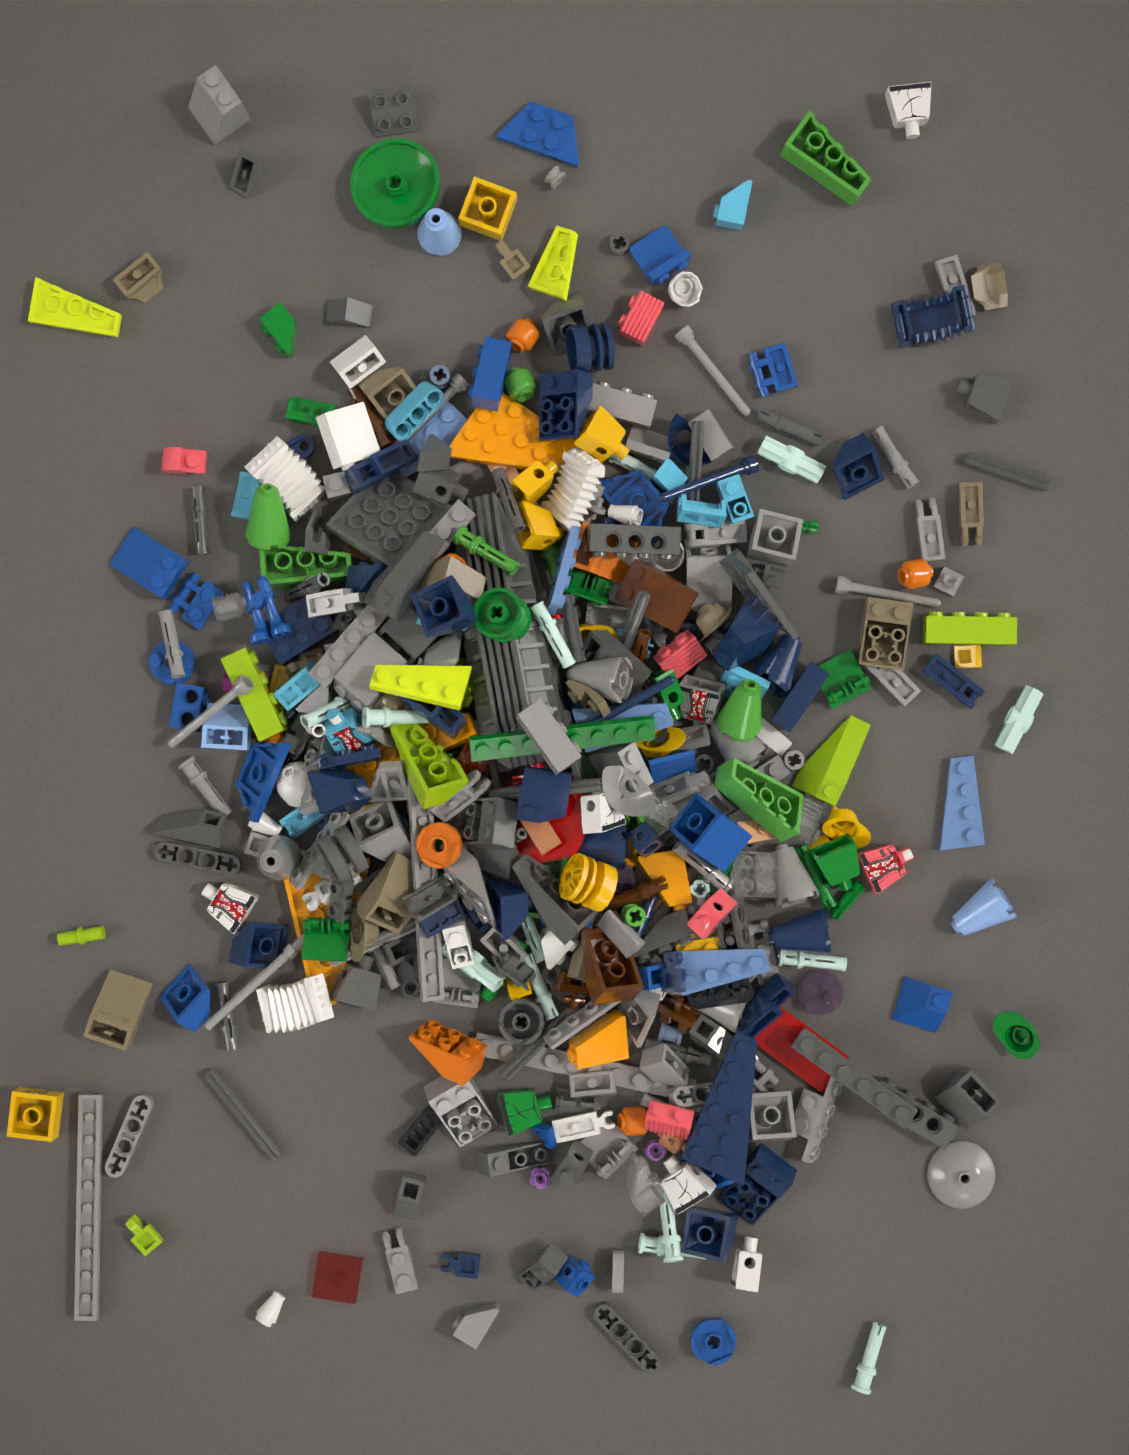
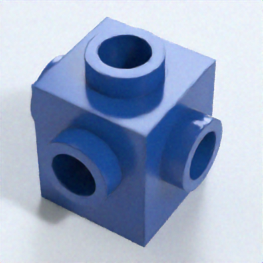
M571 1256L554 1278L566 1292L579 1297L589 1287L595 1276L590 1271L591 1266L587 1261L582 1258L578 1260Z

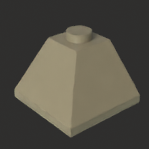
M401 366L375 370L357 384L384 420L416 388Z

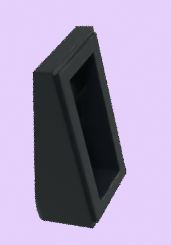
M426 1107L397 1143L415 1157L443 1122L433 1111ZM426 1115L436 1124L431 1126L423 1119ZM421 1123L430 1130L429 1133H425L417 1125ZM415 1130L422 1137H424V1139L420 1141L416 1136L412 1134V1131ZM407 1137L412 1139L418 1146L414 1148L406 1141Z

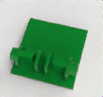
M578 569L570 570L569 576H571L572 581H570L567 590L564 589L567 594H573L575 599H580V597L589 599L588 602L596 606L607 604L610 594L606 593V591L611 592L613 583H610V580L599 577L594 589L596 575L592 586L589 587L587 584L590 573L587 576L585 585H583L587 572Z
M851 649L819 665V667L829 673L821 690L831 709L872 689L868 676L864 675Z
M306 917L303 921L305 931L301 960L347 962L350 937L349 919L343 920V924H340L332 918Z

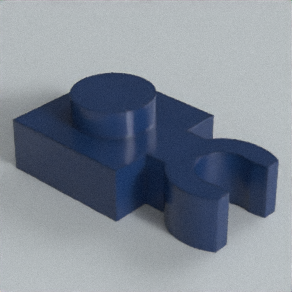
M671 952L664 953V962L667 964V968H661V992H686V969L680 968V964L683 961L682 952H675L674 960H672Z
M458 1252V1258H455L450 1253H443L442 1259L449 1260L450 1264L447 1266L441 1265L440 1270L442 1272H449L455 1269V1276L478 1279L481 1254Z

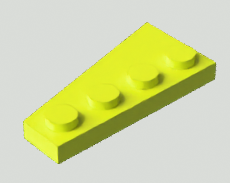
M35 277L28 322L118 338L122 319L121 314Z
M375 665L369 688L460 711L472 666Z

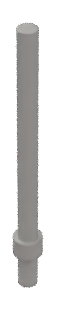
M304 934L293 944L289 943L283 949L284 952L208 1019L204 1026L210 1031L289 958L293 959L299 953L298 950L303 947Z

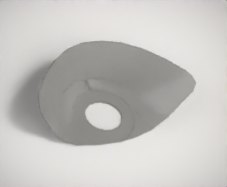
M607 766L602 772L603 792L610 806L617 812L628 816H647L656 811L655 797L652 790L640 776L622 766ZM633 779L637 781L639 790L634 793L628 791L625 786L627 780Z

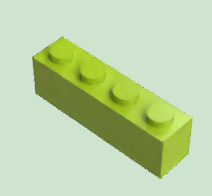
M929 612V616L923 617L922 644L1016 645L1017 617H1010V613H997V617H988V613L979 612L974 613V617L965 616V612H952V616H943V612Z
M245 647L221 658L232 685L241 675H246L254 685L252 691L247 695H238V698L258 741H265L286 731L287 719L284 713H279L276 707L278 700L273 695L274 692H270L266 685L269 681L265 672H260L256 664L259 663V659L255 651H250L249 648Z

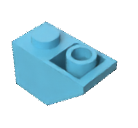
M739 474L716 483L715 486L720 500H726V513L732 524L754 517Z

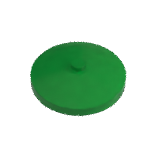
M403 138L382 140L367 148L356 161L350 179L351 194L361 214L370 222L390 229L405 228L421 221L426 213L433 209L436 204L441 186L439 170L431 154L420 144Z

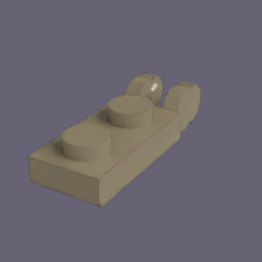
M960 482L958 483L961 545H968V528H975V544L982 545V527H984L983 483Z

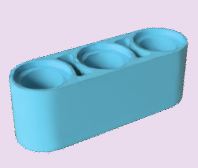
M430 381L421 382L387 416L384 423L385 428L396 439H407L442 404L444 394Z

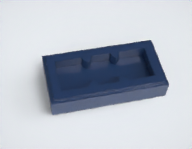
M456 900L421 922L417 921L425 938L428 939L466 914L459 900Z

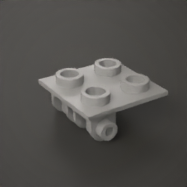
M442 958L445 999L433 1002L478 1008L481 983L475 978L472 979L459 968L452 969L450 959Z
M608 1116L605 1118L607 1123L613 1122ZM617 1125L612 1129L600 1127L601 1134L584 1137L580 1141L593 1150L589 1163L596 1169V1173L605 1180L638 1150L634 1143L622 1131H619Z

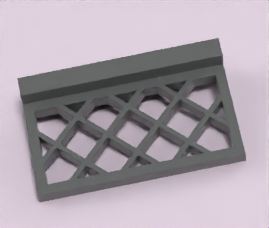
M736 548L720 562V565L745 599L753 592L782 624L780 627L782 631L792 639L799 636L786 618L784 611L740 550Z

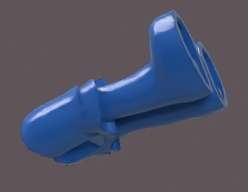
M265 576L257 577L260 589L258 593H255L250 580L243 582L247 613L252 615L255 631L249 636L251 645L271 641L272 638L278 639L292 632L289 624L283 623L274 602L275 595L269 580ZM264 607L266 609L270 621L271 634L267 628L264 616L262 614V609Z

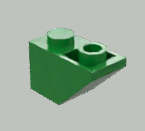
M279 302L259 318L263 323L260 328L268 338L271 336L275 338L277 343L274 346L282 356L286 353L291 358L294 356L297 323L282 303Z

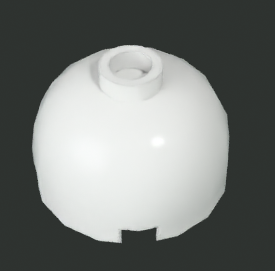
M293 761L285 765L276 780L278 794L289 806L300 807L301 797L304 793L306 778L308 777L307 772L302 770L303 761Z

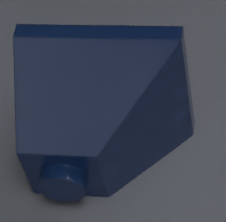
M864 433L843 443L833 463V468L842 497L846 500L883 481L884 476L875 446Z
M452 575L411 594L426 638L459 632L478 623L470 599Z
M526 765L516 819L542 823L566 817L572 773L560 772L555 775L552 770Z
M348 768L307 772L320 814L358 811L372 799L366 779Z
M489 881L490 902L497 924L495 930L502 940H508L529 915L528 906H531V898L522 885Z
M249 922L232 940L229 962L244 968H266L284 952L288 925Z
M688 1208L681 1253L724 1263L735 1238L738 1214L718 1209Z

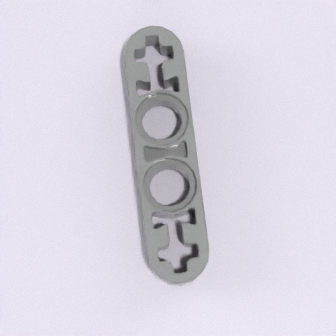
M139 1094L130 1105L105 1164V1171L110 1177H120L128 1168L154 1106V1101L148 1094ZM144 1099L146 1100L145 1104L148 1107H145L141 1111L140 1115H138L136 1113L140 1108V1104H138L137 1102H140ZM129 1120H137L140 1124L139 1130H130L128 1127ZM121 1140L130 1142V1151L124 1152L120 1149L119 1143ZM121 1156L123 1158L120 1160L119 1167L122 1169L115 1172L113 1171L114 1166L111 1164H114L118 1157Z

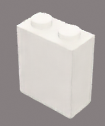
M364 402L333 410L316 417L333 470L342 467L343 471L348 470L356 462H363L370 455L380 451Z

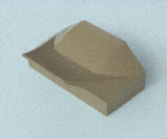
M148 252L144 253L112 279L128 299L135 298L144 303L164 289L161 277L163 270Z
M1001 263L978 266L976 268L977 271L970 276L974 300L983 306V312L1005 309L1008 304V292L1005 273Z

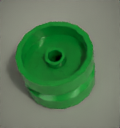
M500 587L489 589L480 595L474 605V612L478 623H475L477 629L493 641L500 642L501 644L506 642L510 644L515 639L520 640L530 628L532 619L530 608L523 599L509 589Z

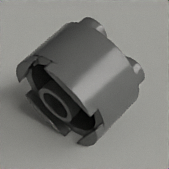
M523 996L513 1000L510 999L504 1004L499 1016V1029L506 1040L514 1044L525 1045L534 1042L540 1036L544 1027V1013L539 1003L530 997ZM518 1016L521 1018L526 1017L525 1025L522 1022L517 1023Z

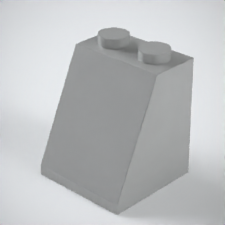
M216 65L197 77L188 108L213 144L216 145L251 119L242 101Z
M684 543L685 585L699 593L690 610L697 611L701 606L714 602L725 609L732 608V580L720 565V562L732 553L730 544L685 547Z
M374 632L368 636L334 676L335 691L341 697L345 696L351 701V705L358 712L363 711L364 707L373 709L375 703L385 694L384 692L369 688L375 665H407V660Z
M635 742L609 745L588 754L599 778H602V772L605 767L622 766L640 776L648 786L654 782ZM633 779L626 781L625 786L628 791L634 793L639 790L637 781Z
M378 801L350 814L349 819L353 833L362 851L385 862H388L396 851L411 858L410 827L393 801Z

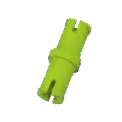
M104 926L85 929L78 927L77 930L58 933V945L63 946L76 943L84 945L89 941L105 939Z

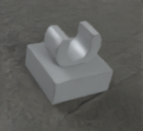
M944 566L933 588L954 597L964 576Z

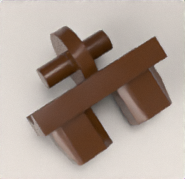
M559 972L557 984H552V991L570 993L569 996L563 995L562 1001L568 1002L569 1009L576 1010L578 1004H585V998L580 997L579 994L590 996L586 982L579 980L578 986L572 985L573 978L567 977L568 972Z
M666 995L657 1008V1011L660 1012V1021L665 1024H670L673 1019L678 1021V1030L685 1034L690 1031L702 1013L687 1003V995H681L679 998Z

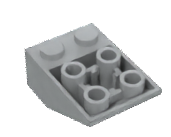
M462 847L461 855L457 861L449 867L443 868L445 871L443 876L450 882L451 890L462 899L464 905L469 910L474 909L482 922H488L495 928L497 926L478 861Z
M441 1076L424 1086L429 1104L459 1147L466 1145L499 1125L472 1078L465 1086H462Z

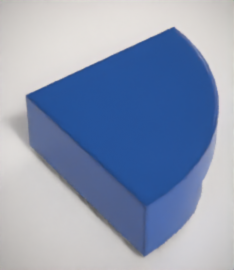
M544 1123L532 1126L535 1135H539L545 1142L543 1143L545 1147L551 1150L557 1147L553 1126Z

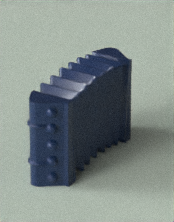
M967 285L955 286L950 294L945 291L944 296L939 294L938 299L932 296L931 301L925 298L922 302L918 298L917 303L913 299L910 304L905 300L891 303L892 317L895 322L899 347L911 348L915 342L920 347L922 341L928 346L930 340L937 344L939 339L945 343L947 337L953 340L954 334L961 336L962 331L968 334L976 330L975 316H973L971 296H969Z

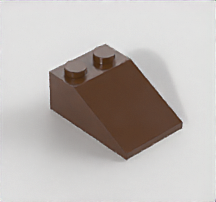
M634 558L614 599L631 609L638 591L646 590L650 593L651 597L643 616L678 633L699 593L647 561Z
M600 928L583 930L581 936L585 977L592 1004L633 1000L644 988L634 956L632 955L627 959Z

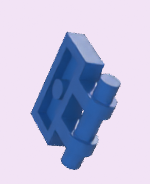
M785 343L763 349L765 358L760 360L756 352L748 355L750 360L748 365L750 371L754 373L756 380L754 384L756 390H759L761 398L769 396L767 387L772 385L776 393L798 387ZM765 366L768 367L771 376L767 379L764 378L761 369Z
M193 572L189 579L186 578L183 582L184 586L179 594L174 595L172 598L173 602L168 609L173 610V613L176 614L180 607L184 608L185 612L181 618L197 629L202 630L226 593L208 581H205L202 587L198 586L196 583L201 576ZM193 590L197 594L189 604L185 599Z

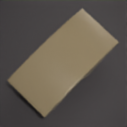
M568 680L565 682L570 690L567 692V695L574 704L578 702L583 708L589 705L594 713L598 711L603 717L611 713L606 701L596 691L576 681Z

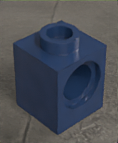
M643 822L626 834L636 851L645 858L664 846L663 841L653 826L647 822Z

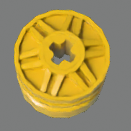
M581 853L574 854L565 865L559 882L560 897L575 904L581 903L582 906L596 912L602 911L608 906L614 895L618 881V872L615 867L601 861L596 862L595 859Z

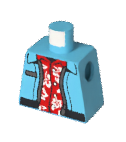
M337 708L328 711L326 715L327 720L325 721L326 736L337 756L340 755V751L353 750L354 753L362 750V747L378 742L371 735L360 734L356 730L363 723L362 715L354 708H349L343 712H340Z

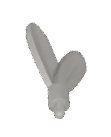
M361 725L356 728L360 734L371 735L389 748L397 747L393 737L383 731L385 728L382 725H370L369 728H364Z

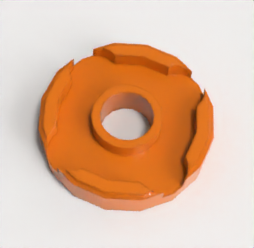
M443 822L432 823L424 827L417 836L416 849L422 862L429 867L437 869L449 867L455 863L461 855L463 846L461 836L456 828ZM436 839H441L444 842V849L441 852L434 848Z

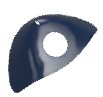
M677 413L669 427L668 447L676 460L689 465L691 439L688 443L682 444L678 441V434L682 430H688L690 433L692 430L688 425V421ZM703 448L702 465H705L712 461Z

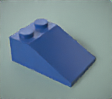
M135 527L131 528L110 562L111 566L166 600L190 564V561Z
M694 750L646 760L649 773L654 781L652 784L687 771L689 773H697Z

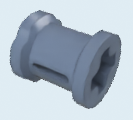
M436 365L431 369V381L438 389H444L450 385L451 375L446 366ZM440 373H443L446 378H442L441 381H438L436 376H439Z
M661 1021L657 1041L665 1040L679 1046L683 1032L679 1031L677 1027L666 1025Z

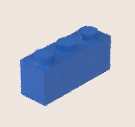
M485 337L484 344L479 345L477 358H480L479 365L475 364L473 369L475 382L474 385L470 384L468 390V398H471V407L498 412L505 383L504 379L507 375L512 354V342Z

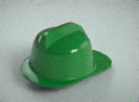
M1005 1011L999 1013L994 1018L993 1031L1012 1056L1018 1059H1029L1038 1053L1040 1040L1037 1031L1022 1015L1013 1011Z

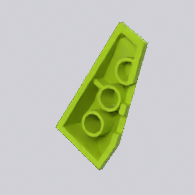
M850 715L823 745L806 760L799 769L792 787L832 806H836L871 724Z
M391 724L389 726L409 781L422 809L445 803L468 784L469 780L459 762L455 758L451 759L444 752V748L440 744L436 745L428 737V733L418 724Z

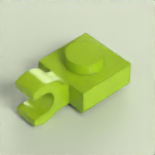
M135 1214L125 1223L135 1234L131 1241L144 1256H147L164 1240L150 1223L143 1226L141 1220Z

